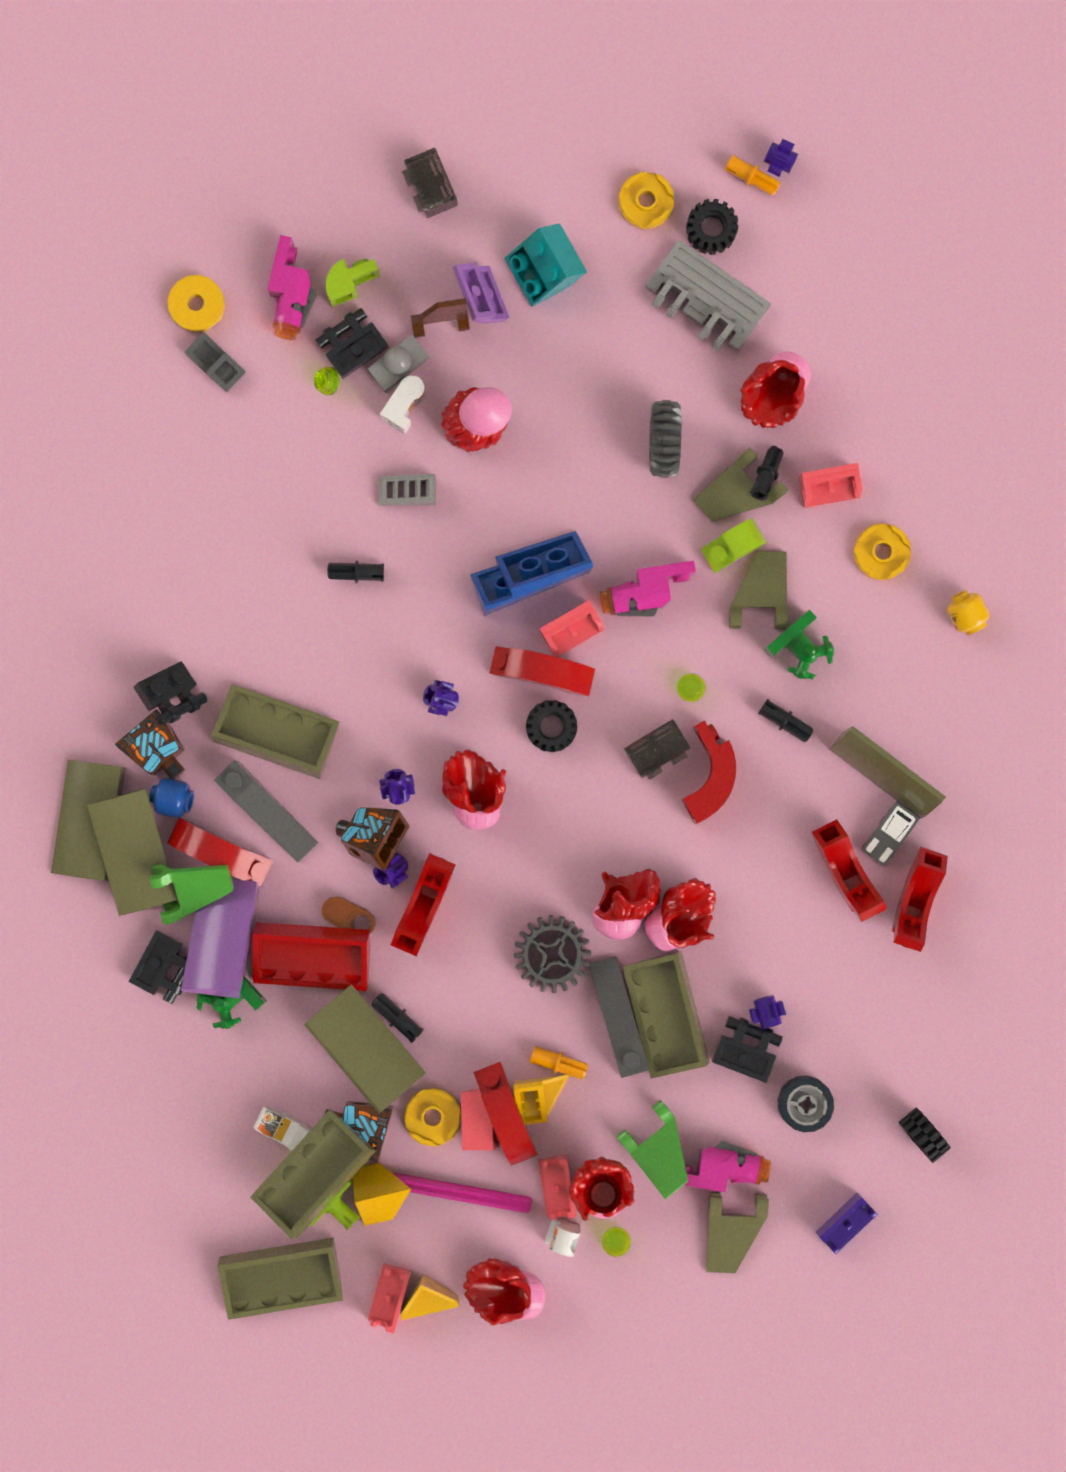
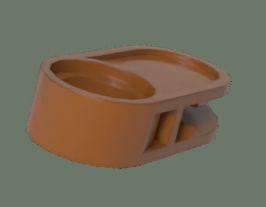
M331 897L322 906L324 919L339 928L355 929L354 920L359 915H364L370 920V927L368 929L370 934L375 930L376 920L373 914L344 898Z

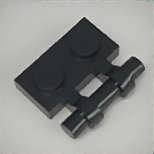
M362 308L353 314L349 312L344 316L343 321L333 328L329 326L323 330V335L315 339L320 349L330 343L334 347L325 355L342 380L389 348L387 342L372 322L364 328L361 327L359 323L367 318ZM352 329L355 334L341 343L338 337Z
M182 661L138 682L133 687L148 711L156 707L159 708L161 713L156 716L159 725H164L168 722L172 724L180 720L181 715L187 712L193 713L207 702V696L203 692L197 695L191 694L190 690L197 684ZM178 697L181 703L176 706L171 704L170 700Z
M156 930L128 982L152 995H156L159 987L162 986L168 989L163 1000L173 1004L177 995H181L183 992L181 987L188 955L187 953L183 957L178 954L183 943ZM172 963L180 967L174 979L170 980L165 976Z
M728 1016L725 1027L735 1030L733 1038L721 1034L711 1062L767 1083L776 1059V1055L766 1052L769 1044L779 1047L783 1036L773 1033V1029H761L749 1024V1020L742 1017L736 1019ZM744 1034L759 1039L757 1048L742 1042Z

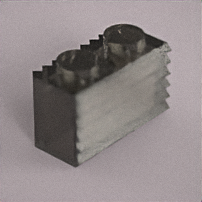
M436 148L404 160L405 170L402 171V175L407 187L412 185L417 195L412 198L419 213L424 211L426 218H430L458 206L457 197Z
M672 719L625 747L623 751L640 779L647 776L651 780L664 772L661 768L664 764L671 761L674 766L687 758L686 751L691 747Z

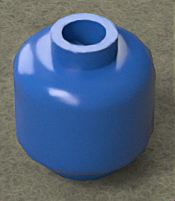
M163 778L157 786L153 785L149 794V802L153 803L154 811L157 814L180 818L185 813H189L194 801V791L190 790L187 782L170 778Z

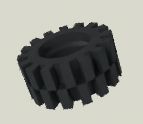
M706 199L703 204L700 202L696 204L695 209H692L689 214L686 227L688 241L693 243L694 249L700 248L703 254H706V251L710 252V255H715L717 251L722 253L735 240L738 231V217L734 215L735 210L732 207L730 209L727 207L728 203L725 201L721 204L718 203L719 199H714L713 202H709V199ZM715 217L722 222L723 231L721 234L715 237L704 234L701 223L706 218Z
M546 700L537 704L530 711L526 721V731L529 740L535 747L544 752L564 750L574 740L578 728L577 718L573 710L565 703L558 702L557 700ZM554 715L561 719L563 730L558 736L547 737L542 733L540 724L546 716Z
M917 1107L899 1121L907 1135L932 1163L951 1149L940 1132Z

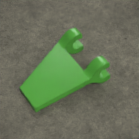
M155 865L152 867L154 875L149 877L152 888H161L173 882L179 903L172 901L163 904L165 911L160 913L163 924L174 923L234 890L228 865L171 869L165 865Z
M660 1100L652 1108L665 1123L663 1127L641 1145H638L626 1130H623L616 1137L666 1200L688 1182L676 1118Z

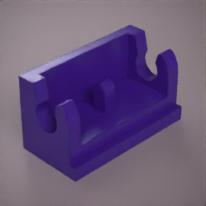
M856 1193L816 1231V1234L837 1255L878 1214Z

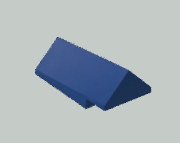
M573 531L496 556L497 566L473 573L471 578L483 614L487 616L588 574L593 568V563L577 532Z

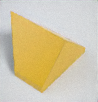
M562 1074L513 1081L515 1100L526 1125L548 1122L547 1117L569 1075Z
M380 1162L362 1166L352 1177L355 1204L365 1226L393 1220L411 1191L410 1187Z
M423 1274L401 1310V1320L459 1307V1297L454 1292Z

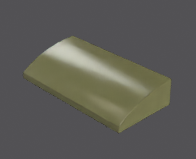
M231 684L211 737L212 742L320 779L339 726V721Z
M854 726L843 731L829 749L895 800H898L920 816V819L931 813L946 798V796Z
M68 760L51 873L108 881L86 805L121 795L125 774L124 767Z
M146 789L135 790L86 805L118 915H126L178 900L173 882L161 888H152L149 877L154 875L152 871L153 866L165 865L168 867V863Z
M682 951L623 966L651 1079L707 1066L710 1062Z
M352 984L304 1024L378 1113L386 1109L426 1073Z
M329 1109L250 1198L290 1239L298 1238L376 1150L342 1118Z
M334 1237L219 1257L217 1267L228 1320L343 1301Z

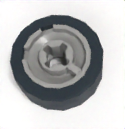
M797 1076L787 1081L781 1088L777 1099L778 1111L782 1119L790 1127L803 1133L815 1132L823 1128L831 1119L834 1111V1099L829 1088L819 1079L811 1076ZM808 1098L811 1101V1105L808 1109H803L800 1106V1102Z

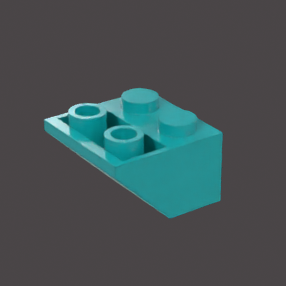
M560 223L538 228L504 258L531 307L569 288L587 273Z

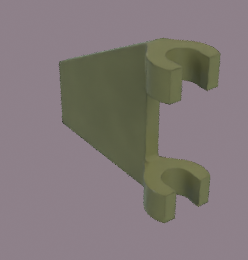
M749 448L695 497L693 501L711 521L774 504L788 491V488L780 481L769 491L767 500H758L751 496L750 491L753 488L754 482L744 472V469L756 460L758 455Z
M758 551L729 608V629H741L742 608H774V629H786V626H788L787 552Z
M709 1192L706 1272L736 1273L767 1219L769 1208L767 1194H755V1215L721 1214V1192Z

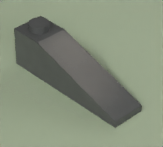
M234 760L214 780L297 862L302 860L319 843L239 761Z
M617 957L590 963V971L621 1078L648 1071L649 1067Z

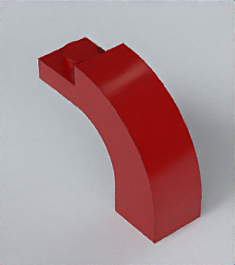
M496 646L489 674L532 682L566 693L589 696L595 668L539 652Z
M705 720L694 726L693 729L708 754L710 773L707 781L700 789L681 799L695 824L709 818L724 805L732 792L736 778V759L730 741L728 740L718 745L716 740L720 739L715 727L712 723L707 725Z
M178 818L167 841V844L209 866L228 865L231 876L243 881H255L260 887L273 863V860L234 844L182 818Z
M836 819L812 831L811 833L831 877L851 911L855 912L859 920L863 922L887 910L885 901L867 877L856 856L849 835L839 821Z
M920 847L906 878L897 905L892 926V932H894L893 943L919 952L922 951L925 945L930 910L936 893L946 875L947 855Z
M429 853L411 899L396 928L391 946L417 957L447 890L456 864Z
M501 1062L473 1072L488 1116L510 1165L512 1166L537 1156L538 1153L529 1129L517 1106Z

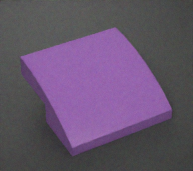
M469 263L452 267L462 294L466 298L467 307L473 321L478 323H500L509 318L489 265L478 267L477 263Z

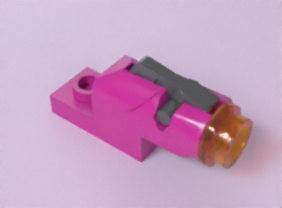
M280 235L267 290L270 297L279 298V300L276 299L275 317L272 325L274 328L273 334L276 337L294 341L306 323L317 294L311 287L312 283L308 271L289 266L295 263L297 256V247H294L292 237Z
M694 560L637 569L638 583H634L633 580L619 586L607 587L606 591H600L603 614L610 613V616L627 617L655 616L658 608H662L671 600L668 579H673V583L689 581L690 576L696 572Z
M721 1141L716 1147H707L700 1150L697 1172L692 1171V1166L685 1165L688 1182L685 1185L726 1192L728 1179L731 1180L730 1183H754L758 1185L761 1182L767 1183L770 1175L771 1160L764 1159L763 1155H758L751 1150Z

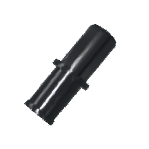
M771 446L767 450L762 465L758 466L756 470L758 475L750 491L751 496L755 499L767 500L772 483L779 476L777 470L784 452L777 446Z
M358 560L355 563H329L327 566V576L329 579L355 580V583H358V580L384 582V563L365 564L358 563Z
M769 699L766 700L758 712L759 715L779 726L778 730L784 729L802 742H807L813 734V728L791 715L792 711L788 713Z
M380 993L373 1000L372 1006L390 1022L389 1026H394L410 1043H413L416 1037L418 1038L424 1029L405 1013L406 1009L401 1010L384 993Z

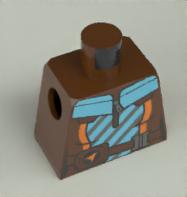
M156 709L115 743V745L150 775H156L163 770L170 779H176L185 771L176 759L185 749L169 722L164 725L158 724L156 716L161 711Z
M361 807L357 809L351 821L340 820L337 823L336 834L341 837V842L350 855L385 871L410 826L400 810Z
M347 1101L343 1113L333 1112L350 1125L376 1150L368 1160L377 1163L394 1106L389 1105L381 1113H378L370 1103Z

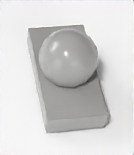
M411 334L396 347L390 348L382 358L367 368V370L386 393L430 359V357Z

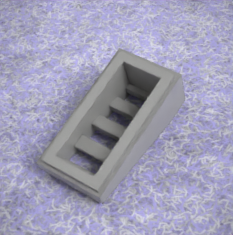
M435 474L379 476V506L436 505ZM387 483H393L392 498H387ZM398 483H404V498H398ZM409 483H415V497H409ZM421 483H426V497H421Z

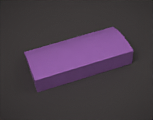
M232 880L234 890L231 893L196 911L181 991L240 998L259 891L257 882Z

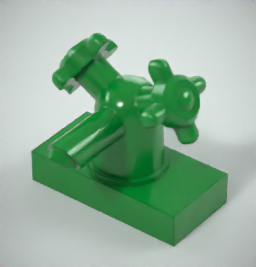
M810 609L768 645L764 651L772 658L782 648L787 647L799 660L797 668L788 666V671L799 679L809 678L813 680L816 675L808 672L810 664L822 656H826L828 664H831L833 662L834 647L829 641L828 636H822L823 645L815 646L804 633V629L817 619Z
M243 976L240 998L197 993L196 1008L201 1011L204 1003L212 1005L213 1009L219 1013L221 1020L220 1022L212 1023L213 1027L229 1029L241 1022V1017L232 1019L230 1012L240 1001L245 999L256 1011L267 1000Z

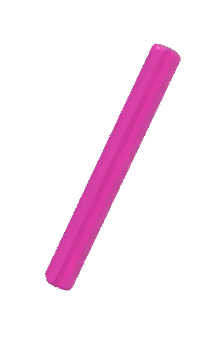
M393 1173L411 1188V1193L522 1213H529L531 1210L532 1198L528 1196Z

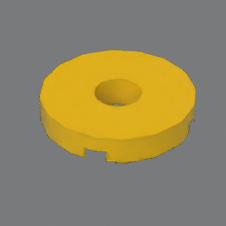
M639 172L630 176L622 185L618 197L619 210L623 218L630 225L640 229H654L664 224L670 217L674 207V191L670 183L663 176L656 173ZM643 194H650L654 198V204L644 207L639 203L638 199Z
M201 275L186 276L177 281L170 290L168 310L174 322L182 329L194 333L205 332L222 319L225 310L224 296L219 286L210 278ZM195 297H200L204 300L203 307L198 311L189 308V302Z
M874 524L865 529L855 542L853 550L855 563L859 570L867 577L879 581L889 580L901 574L909 564L911 546L905 533L898 527L890 524ZM883 544L889 548L890 555L888 559L882 560L876 556L875 548L877 545Z
M434 1087L423 1089L413 1095L406 1105L404 1114L408 1133L420 1144L431 1147L444 1144L453 1139L461 1123L460 1105L455 1097L446 1090ZM430 1109L439 1111L441 1114L440 1122L436 1125L428 1124L425 1120L426 1111Z

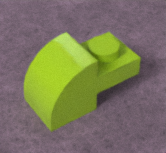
M344 259L334 264L326 278V291L332 307L358 298L355 286L380 277L375 259L369 261L368 259L358 260L349 269Z
M751 518L721 534L720 537L702 547L701 551L714 573H717L763 546L767 541L754 519Z

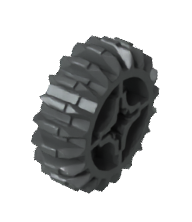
M655 401L651 407L649 466L652 476L669 478V476L676 477L679 473L682 411L680 404L676 401Z
M549 915V924L545 925L542 917H538V928L535 929L534 925L529 922L527 927L532 932L529 935L524 931L519 933L526 940L524 943L520 941L515 942L516 947L523 948L522 952L513 954L514 958H523V962L516 964L515 967L517 970L526 968L527 971L521 975L523 980L529 975L533 977L529 986L534 987L537 981L542 982L540 986L541 992L545 991L546 984H551V992L556 993V984L560 983L563 991H567L568 987L565 981L570 980L576 986L578 982L573 976L576 973L581 977L586 975L584 971L579 969L580 965L590 966L589 961L582 960L583 955H591V950H582V946L587 945L589 940L586 938L579 941L578 937L584 933L582 928L578 929L575 933L571 931L575 926L574 921H571L568 927L563 926L565 922L564 916H560L558 924H553L554 917ZM547 930L561 931L559 937L550 944L536 938L538 934ZM569 937L576 946L577 955L575 963L566 958L562 953L563 946ZM562 941L558 946L557 953L565 963L559 959L557 961L553 959V962L549 961L544 967L543 965L547 961V953L540 945L545 948L550 947L552 950V946L556 947ZM530 945L539 950L543 956L536 971L531 966L528 958ZM554 964L561 965L569 970L560 977L549 978L543 976L548 968Z

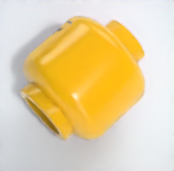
M964 590L952 596L953 602L947 607V613L957 631L970 635L987 626L986 621L989 619L990 613L980 594L968 593L967 590Z

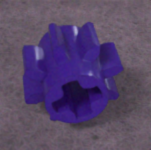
M783 138L779 145L772 142L764 159V162L770 165L767 172L780 177L782 171L790 173L798 156V153L792 151L794 143Z
M434 680V685L426 687L423 694V702L429 706L428 713L447 716L448 711H453L457 707L459 696L456 691L452 690L454 687L453 683Z
M401 769L390 770L384 775V779L379 780L382 799L389 798L392 804H404L410 799V795L415 794L412 774L406 776L405 771Z
M395 853L385 871L374 867V877L380 884H390L391 888H394L408 878V875L405 873L408 870V862L403 855Z
M774 995L753 1001L755 1008L749 1009L754 1024L760 1023L761 1029L782 1024L780 1016L786 1015L783 1001L776 1002Z

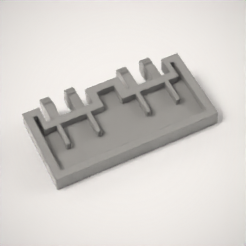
M679 239L646 284V289L654 294L664 285L652 303V306L656 309L662 305L670 291L678 295L675 302L667 310L666 316L669 318H673L685 300L688 303L683 309L682 314L702 327L707 318L710 317V320L698 336L702 341L708 338L716 323L725 327L724 331L714 342L713 348L717 351L732 332L735 335L730 340L728 346L738 352L771 305L767 300Z

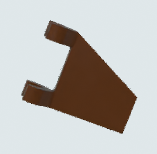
M466 298L437 302L423 313L411 315L414 337H425L424 324L457 320L459 331L470 330Z

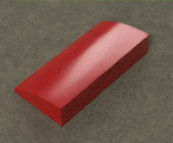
M256 922L252 932L253 983L343 990L352 984L357 991H367L370 963V930Z

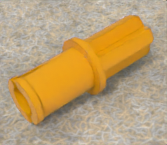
M734 154L726 166V172L744 180L747 186L752 184L770 195H775L780 187V182L758 170V165L754 167Z
M535 1045L530 1059V1063L552 1069L554 1074H557L558 1071L578 1079H584L588 1070V1064L564 1056L563 1052L558 1054Z

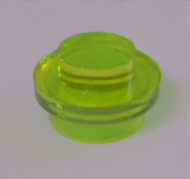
M328 366L319 369L314 377L315 388L324 395H333L337 391L340 384L337 370L334 367Z
M686 674L677 683L678 695L684 701H698L705 693V682L697 674Z
M621 1227L609 1228L602 1237V1246L605 1252L614 1257L626 1254L631 1246L628 1232Z

